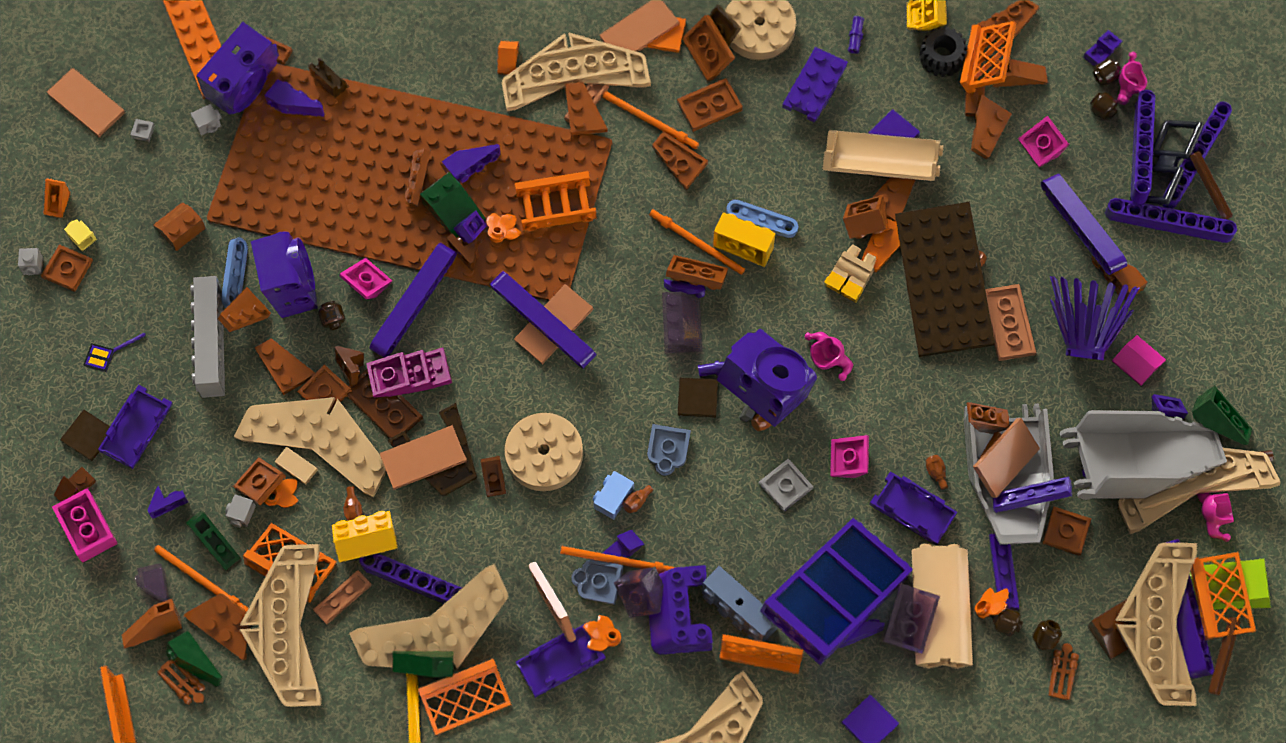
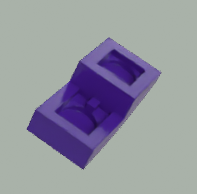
M1108 30L1097 40L1094 46L1085 52L1083 58L1095 66L1107 59L1120 46L1122 40Z

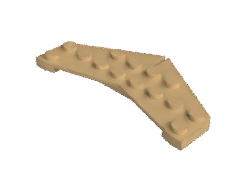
M564 33L503 78L502 87L507 111L517 110L565 88L567 83L584 82L586 84L628 87L651 86L646 58L642 53L569 33L571 48H568Z
M334 397L253 405L247 409L234 435L236 439L243 442L310 449L340 472L364 494L373 498L386 473L380 454L338 399L329 415L335 401Z
M1223 448L1227 460L1225 464L1147 498H1120L1118 508L1129 533L1133 534L1141 531L1198 493L1268 489L1279 486L1281 481L1265 453Z
M1160 543L1116 618V621H1134V625H1115L1155 700L1162 705L1196 706V693L1194 686L1191 684L1177 633L1176 619L1192 563H1194L1196 558L1197 543Z
M319 544L286 545L280 549L240 626L259 625V629H240L280 701L288 707L321 706V693L300 627L319 558Z
M495 564L482 570L430 617L362 627L349 634L362 662L368 666L393 667V651H454L453 662L456 669H458L507 601L508 591Z
M742 671L733 678L728 687L689 732L658 743H744L762 707V696L746 673Z

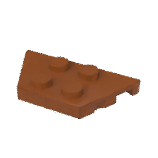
M220 593L184 614L185 618L242 660L247 658V641L240 629L251 628V626H240L247 611L227 596Z

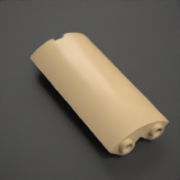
M830 130L828 131L827 150L824 152L823 170L935 181V177L940 175L938 158L943 155V145H940V140Z
M921 544L920 548L912 549L916 665L924 668L945 665L955 669L972 666L968 550L960 548L958 544H950L948 546Z

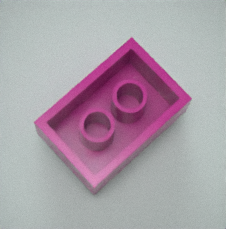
M88 488L52 506L76 555L82 563L118 544Z

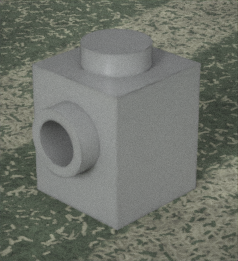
M211 104L191 113L201 136L208 132H215L221 127L219 121L222 119L217 109H213Z
M38 248L19 249L18 267L23 275L42 274L43 256Z
M234 495L232 502L228 503L226 507V517L232 526L241 528L242 525L247 527L256 505L251 499Z

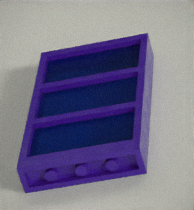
M852 518L764 602L760 612L821 665L908 579L913 569L906 561L898 557L891 548L883 544L877 536L869 532L862 523Z

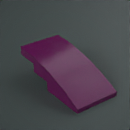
M443 347L427 353L420 350L404 355L401 352L366 363L374 398L415 393L452 383Z

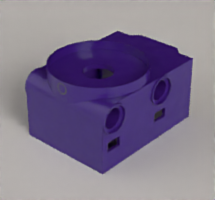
M242 22L196 75L203 97L227 114L239 113L246 109L258 96L268 74L277 65V58L279 56L277 45L272 44L270 40ZM236 46L240 47L241 49L236 54L232 53ZM214 73L217 77L211 82L208 79Z
M282 231L251 241L261 292L281 318L317 309L314 274L302 240L299 237L293 239L289 232Z
M758 329L755 333H747L731 347L732 353L726 357L717 381L772 426L776 427L808 397L817 379V375L813 369L808 367L806 361L797 352L784 347L762 329ZM741 385L747 391H743L739 386ZM769 409L776 414V417L769 412Z

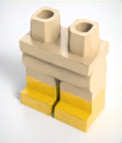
M852 244L847 252L843 251L832 272L824 281V285L839 294L841 292L842 296L857 303L874 272L876 257L867 253L863 261L858 259L857 257L861 249Z

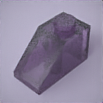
M161 563L137 568L138 575L135 576L137 587H141L144 593L160 603L170 600L165 569Z

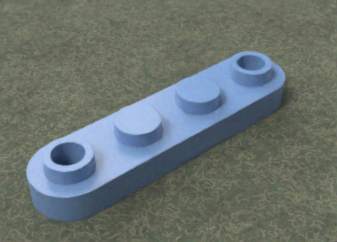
M732 200L727 205V214H734L738 219L751 221L761 228H769L775 234L786 238L794 237L797 234L798 223L793 218L740 200ZM737 209L739 210V212L734 213L733 210ZM790 227L792 230L787 231L785 228Z
M242 238L231 240L228 246L221 301L225 308L231 304L243 289L248 246Z

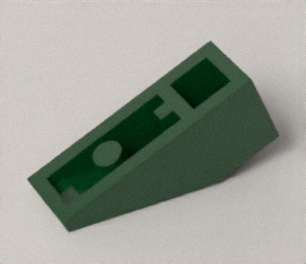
M200 511L186 522V525L225 571L241 558L204 512Z
M189 631L168 642L166 655L171 662L174 661L178 667L216 687L221 685V674Z
M393 651V672L429 677H453L454 651Z

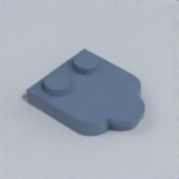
M652 424L647 455L649 461L656 465V470L659 474L670 475L675 468L682 467L685 464L691 430Z
M590 559L583 564L582 568H578L573 572L571 579L573 584L578 587L579 595L584 599L615 605L624 566Z

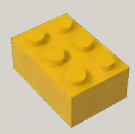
M722 213L714 230L713 247L765 267L774 249L775 233L769 228L756 226L751 221L738 219L734 214Z
M379 511L370 516H358L350 521L341 520L332 525L333 540L339 562L398 548L390 511Z

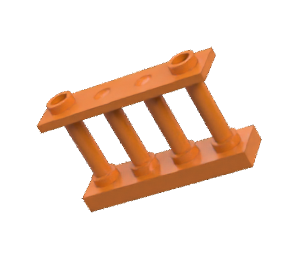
M589 171L515 183L517 198H523L527 218L521 220L523 231H535L538 228L581 221L590 222L593 219H597L596 208L589 209L586 187L590 186ZM568 189H578L582 210L571 211L567 193ZM558 191L560 192L564 213L552 215L549 193ZM540 194L542 196L545 216L534 218L530 196Z

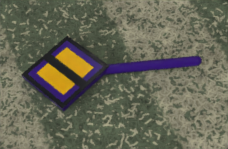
M142 333L113 349L91 343L83 366L106 372L114 352L145 337L146 334Z

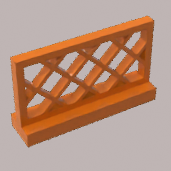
M1014 21L981 28L979 24L972 25L960 84L968 94L975 93L977 87L1005 82L1016 29ZM1005 29H1009L1006 34L1001 35ZM994 32L988 39H986L987 33ZM999 36L1000 39L993 45L991 42ZM1004 42H1006V45L1001 50H999L998 47H1000ZM988 45H990L991 47L985 53H983L984 49ZM995 50L998 52L991 59L988 58ZM1003 56V60L996 64L995 62ZM985 59L988 60V62L980 68L981 63ZM990 66H995L989 73L985 72ZM1000 70V76L992 78ZM982 74L985 75L981 80L977 81Z
M271 523L251 550H247L243 555L244 564L266 577L273 564L272 558L277 557L279 553L271 554V545L281 544L284 547V543L291 541L296 545L308 544ZM273 530L280 534V539L269 541L268 535ZM268 547L269 554L259 555L256 553L258 548ZM320 551L318 562L325 561L330 565L324 570H318L316 566L314 576H317V582L310 588L307 599L308 603L312 601L315 592L337 564L335 560Z
M1239 553L1200 559L1199 557L1195 558L1191 567V575L1205 640L1228 636L1230 628L1228 631L1218 633L1217 623L1220 619L1229 624L1232 623L1223 616L1228 607L1239 614L1237 620L1240 616H1243L1249 621L1250 628L1242 629L1235 624V628L1238 630H1234L1233 635L1255 632L1256 629ZM1235 558L1236 567L1233 572L1222 565L1226 559ZM1212 562L1218 568L1211 575L1205 571L1203 563ZM1220 568L1230 574L1225 583L1214 577ZM1232 576L1240 581L1241 586L1237 591L1226 585ZM1212 579L1222 585L1217 595L1210 591L1208 587ZM1224 587L1235 594L1229 603L1219 597ZM1236 596L1244 600L1245 606L1241 611L1231 605ZM1216 599L1226 605L1221 614L1213 610L1212 604Z
M723 635L720 659L799 674L803 649Z
M494 659L456 673L453 677H446L418 689L435 735L511 705ZM492 673L495 674L497 679L494 688L483 684L485 677ZM474 682L479 684L475 695L464 691L467 683ZM498 684L500 686L501 691L496 689ZM482 686L493 690L488 701L477 697ZM452 689L461 692L456 703L445 699L448 691ZM494 692L502 694L506 702L500 705L491 703ZM463 693L474 698L470 708L459 705ZM436 697L442 700L437 711L429 708L427 699ZM476 699L487 703L483 712L478 713L472 710ZM444 701L455 705L451 716L440 712ZM457 707L468 711L465 719L461 721L453 718ZM431 711L436 713L434 718L432 716ZM470 712L476 714L469 717ZM438 714L449 718L446 727L437 729L435 723ZM451 720L456 721V723L449 725Z
M107 666L100 667L114 743H136L124 676L122 674L115 676Z

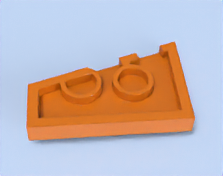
M887 219L886 230L879 234H872L861 259L863 261L867 253L875 256V272L900 248L897 224L890 219Z

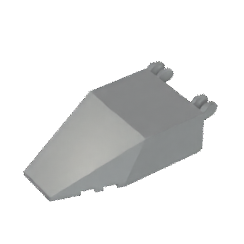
M1022 404V420L1040 449L1003 491L1054 480L1047 409H1042L1041 411L1039 404H1034L1033 406L1034 417H1028L1027 404ZM965 406L964 430L968 476L999 544L1040 543L1050 501L995 513L993 510V498L973 468L993 434L979 432L971 425L968 420L967 406ZM1009 418V425H1011L1016 418Z
M1091 410L1085 414L1076 427L1063 429L1060 432L1062 438L1075 437V439L1064 440L1063 447H1078L1086 479H1079L1074 482L1075 488L1089 487V489L1077 492L1078 498L1083 500L1092 498H1147L1227 462L1217 432L1197 422L1188 423L1182 421L1180 417L1171 418L1165 416V413L1160 411Z

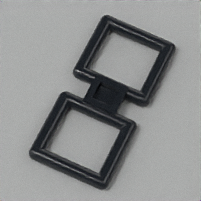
M1164 121L1153 145V157H1159L1156 165H1152V172L1174 174L1165 197L1148 196L1145 203L1170 204L1184 172V169L1177 167L1180 159L1190 158L1204 127L1203 122ZM1170 127L1194 129L1185 151L1160 150Z

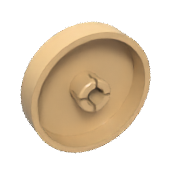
M732 0L725 10L742 28L730 47L743 57L753 60L771 59L783 53L793 41L796 17L792 6L787 0Z
M537 413L527 416L511 429L506 439L505 458L507 467L514 479L526 488L536 491L559 489L568 484L577 475L583 460L581 437L574 425L559 415ZM542 447L543 450L545 449L549 451L546 455H542L539 453L542 450Z

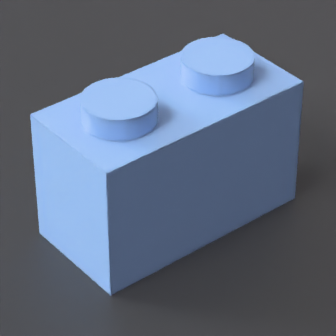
M615 471L611 476L608 475L605 478L603 489L601 492L597 491L592 500L594 501V509L613 520L621 510L623 501L634 489L633 481Z

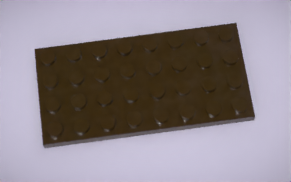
M970 201L895 213L918 356L923 357L994 346L995 341Z

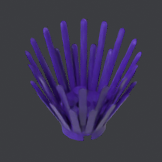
M1050 276L1056 298L1055 303L1051 299L1050 303L1066 346V356L1104 360L1105 352L1134 311L1131 310L1128 313V308L1140 287L1137 288L1135 286L1132 288L1116 318L1128 291V285H1124L1105 322L1115 289L1113 283L1110 282L1107 285L1102 306H1096L1099 285L1095 280H1092L1090 282L1087 306L1082 303V283L1075 278L1074 320L1073 305L1070 303L1067 280L1064 277L1060 278L1064 300L1063 306L1058 280L1054 276Z

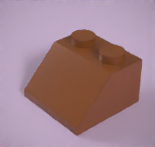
M883 195L847 204L843 221L850 239L855 237L860 239L865 237L866 234H879L886 230L888 221Z
M183 202L153 225L176 251L206 229L199 215Z

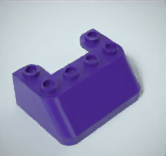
M706 565L675 567L657 574L647 581L651 647L655 653L662 655L712 651L711 629L705 624L691 625L687 588L703 584L706 580Z

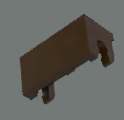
M318 58L319 63L316 66L313 63L308 65L310 74L336 98L349 86L321 58Z

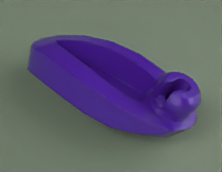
M664 279V287L673 293L695 294L697 298L705 296L706 288L703 285H692L682 280Z

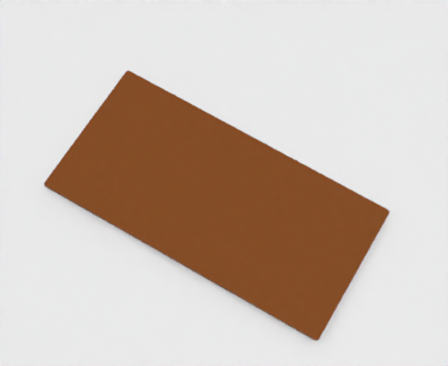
M277 64L268 74L262 90L244 110L207 215L209 222L269 236L286 231L290 233L293 239L299 237L304 244L420 270L439 243L449 247L447 237L450 234L422 204L421 196L418 205L406 204L405 193L409 185L413 151L420 149L431 150L421 190L422 193L446 175L442 167V161L456 151L498 144L501 152L499 158L494 162H489L480 172H475L467 181L460 184L485 216V223H487V219L492 213H496L499 217L505 214H512L516 216L514 228L520 230L521 234L516 239H504L502 242L495 243L488 237L489 228L486 226L476 237L477 254L475 269L471 271L456 255L455 260L444 276L491 287L490 283L504 271L533 297L549 301L564 284L571 288L589 222L581 221L538 228L535 231H523L521 220L527 218L523 198H517L515 183L589 171L590 186L586 187L589 209L594 208L612 146L610 138L592 134L571 136L570 129L347 79L344 80L349 87L334 98L311 76L310 71ZM277 79L282 82L286 81L292 85L293 89L303 91L308 98L318 100L323 105L325 115L322 117L281 113L267 104L265 94ZM568 189L567 193L571 211L582 210L578 189ZM550 192L549 198L552 215L564 213L560 192ZM540 194L531 195L534 218L545 216L542 196Z

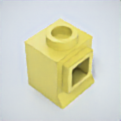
M77 219L71 221L64 229L68 237L81 251L97 240L94 233L82 221L79 222Z

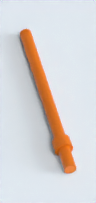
M607 91L603 94L604 99L676 138L680 143H685L695 150L698 148L699 143L687 137L686 133L676 131Z
M654 209L651 210L649 216L660 222V225L664 228H669L740 275L746 270L672 222L673 219L663 216Z
M160 545L156 546L154 552L215 595L224 594L248 611L249 608L240 603V599L234 595L230 596Z
M561 546L560 554L650 570L655 574L675 568L663 565L661 562L655 561L651 563Z

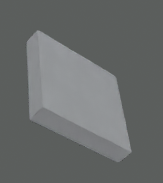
M789 459L758 482L783 512L814 488Z

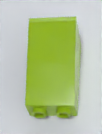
M1264 559L1240 561L1250 607L1271 608ZM1235 562L1222 564L1232 572L1236 567ZM1209 564L1204 565L1205 571L1213 575L1218 566ZM1220 568L1214 577L1225 583L1230 574ZM1190 573V577H1191V581H1192V585H1193V589H1194V584H1193V580H1192V575H1191V573ZM1233 576L1226 584L1235 591L1241 586L1240 581ZM1212 579L1208 587L1210 591L1217 595L1222 585ZM1224 587L1219 597L1229 603L1235 594ZM1236 596L1231 605L1237 609H1242L1245 603L1244 600ZM1217 599L1212 604L1213 609L1226 608V605Z

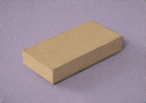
M288 447L275 460L276 465L305 485L318 471L315 466Z

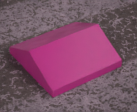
M1048 116L1018 138L1039 167L1057 158L1069 146V143Z
M367 258L359 261L339 275L365 299L376 298L392 283V280Z
M1138 335L1130 340L1112 360L1113 363L1140 386L1166 361L1164 357Z
M868 435L831 439V477L856 478L868 474Z

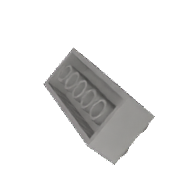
M217 276L193 278L194 285L190 287L191 295L194 296V302H191V312L194 314V320H191V329L194 331L191 345L192 349H195V355H192V366L195 367V373H192V383L202 398L225 396L224 326L218 320L219 315L223 312L221 301L222 288Z

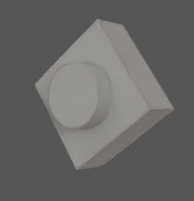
M136 119L131 137L150 142L155 127L154 123Z

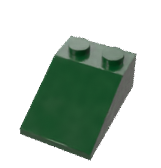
M450 172L420 194L422 204L449 234H453L456 238L459 235L454 230V227L474 211H477L484 221L486 220L483 213Z
M1215 385L1196 398L1192 415L1198 423L1201 422L1204 427L1243 445L1249 443L1252 432L1251 426Z

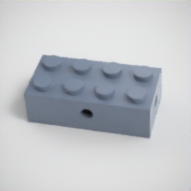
M720 566L703 582L702 594L704 600L709 604H715L718 607V612L726 618L728 616L733 620L732 624L739 631L743 629L748 634V639L765 642L777 630V627L760 612L763 604Z

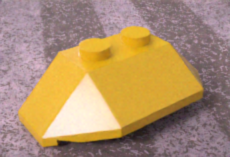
M909 0L907 4L908 30L930 31L946 25L945 0Z

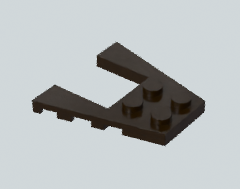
M456 403L441 410L439 415L446 427L453 426L467 462L424 478L442 497L477 479ZM405 431L388 439V443L393 448L410 442Z

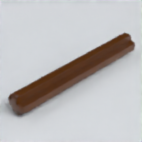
M1196 152L1192 154L1190 158L1222 219L1227 220L1231 218L1233 214L1201 153Z
M1234 617L1228 619L1232 623H1227L1225 632L1229 628L1230 630L1228 636L1223 637L1208 692L1213 695H1220L1237 637V634L1233 635V631L1238 630L1235 628V624L1240 626L1241 623L1239 619L1237 620Z

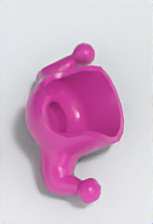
M1130 52V59L1124 65L1119 75L1121 90L1117 101L1120 105H1126L1133 94L1140 93L1147 86V79L1143 73L1142 65L1140 62L1135 61L1137 57L1135 52Z
M824 332L806 333L804 337L807 341L811 339L818 341L811 345L810 356L814 364L822 370L834 366L842 368L843 372L839 374L838 378L841 381H845L853 368V363L845 355L842 342L835 337H829Z
M1198 493L1197 497L1202 503V515L1206 520L1209 537L1223 539V541L1228 542L1231 538L1230 535L1219 532L1221 525L1234 522L1228 493L1217 495Z

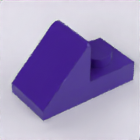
M474 211L456 225L454 230L463 242L469 244L484 230L487 224L478 212Z
M1156 394L1152 396V411L1163 412L1168 417L1184 418L1188 415L1181 399Z
M157 486L147 511L151 518L154 519L189 502L183 490L174 491L165 498L160 487Z
M632 530L618 535L617 541L602 554L629 558L645 544Z

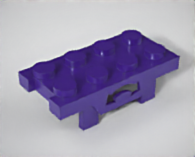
M815 47L784 100L782 108L788 111L794 109L807 115L808 120L815 123L833 95L842 74L848 66V62Z
M139 384L134 393L130 394L98 449L99 452L131 469L137 464L173 405L171 401L165 398L161 401L147 393V389Z
M890 471L885 479L886 486L879 496L874 495L869 505L937 546L958 512L945 505L946 501L915 484L905 476L901 478Z
M584 625L573 629L576 640L568 642L563 633L516 661L517 667L535 698L605 660L602 651H593L587 648L591 639L584 630Z

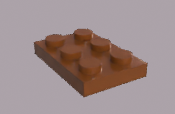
M705 15L682 38L707 81H712L735 59L710 15Z
M727 78L677 99V103L693 132L743 111V107Z
M674 255L667 268L666 277H670L675 281H687L692 285L707 286L712 290H721L728 273V268Z

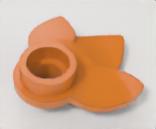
M492 213L487 219L488 237L492 242L499 243L504 239L513 240L521 234L520 230L514 228L516 225L515 215L505 214L499 217L496 213Z
M283 480L271 493L276 495L275 498L270 500L268 497L264 503L268 506L279 505L283 508L295 505L298 499L293 494L297 489V480Z
M989 588L975 606L977 616L983 619L1001 613L1007 607L1005 602L1009 596L1008 589L1005 588L994 593L993 589Z
M599 615L597 622L590 621L583 626L584 630L592 637L587 645V648L590 650L604 651L607 647L617 646L621 641L620 632L614 628L613 622L606 616ZM609 634L614 635L615 638H610Z

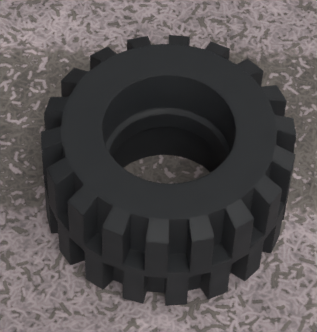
M937 27V30H930V33H927L925 38H923L919 56L920 63L923 62L922 67L924 69L928 68V73L934 72V76L941 74V77H945L946 74L952 76L953 72L957 73L963 67L967 53L966 39L962 38V34L960 32L956 33V29L950 30L949 27H945V29ZM944 47L953 54L942 56L937 54L934 49Z

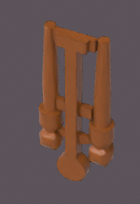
M1065 643L1062 646V652L1058 649H1055L1053 652L1054 658H1052L1053 666L1048 695L1065 700H1070L1075 670H1077L1078 666L1076 662L1079 659V655L1076 653L1071 655V659L1068 658V654L1072 652V646L1069 643ZM1060 660L1063 661L1062 668H1058ZM1067 662H1070V664H1069V669H1070V670H1067V669H1066ZM1057 672H1060L1058 692L1054 693ZM1065 674H1069L1067 694L1063 695Z
M167 661L157 672L177 693V696L183 699L185 704L189 705L192 702L190 694L193 695L195 703L201 704L204 701L203 694L196 693L195 689L197 688L199 692H203L205 686L189 672L178 667L174 661ZM172 663L186 677L184 680L169 667ZM165 670L180 682L178 686L163 673ZM190 681L194 687L191 688L187 682ZM183 686L188 690L187 693L181 689Z

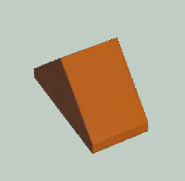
M500 42L498 47V74L508 75L516 69L519 42Z
M52 179L45 180L44 215L63 217L70 196V191L65 182Z

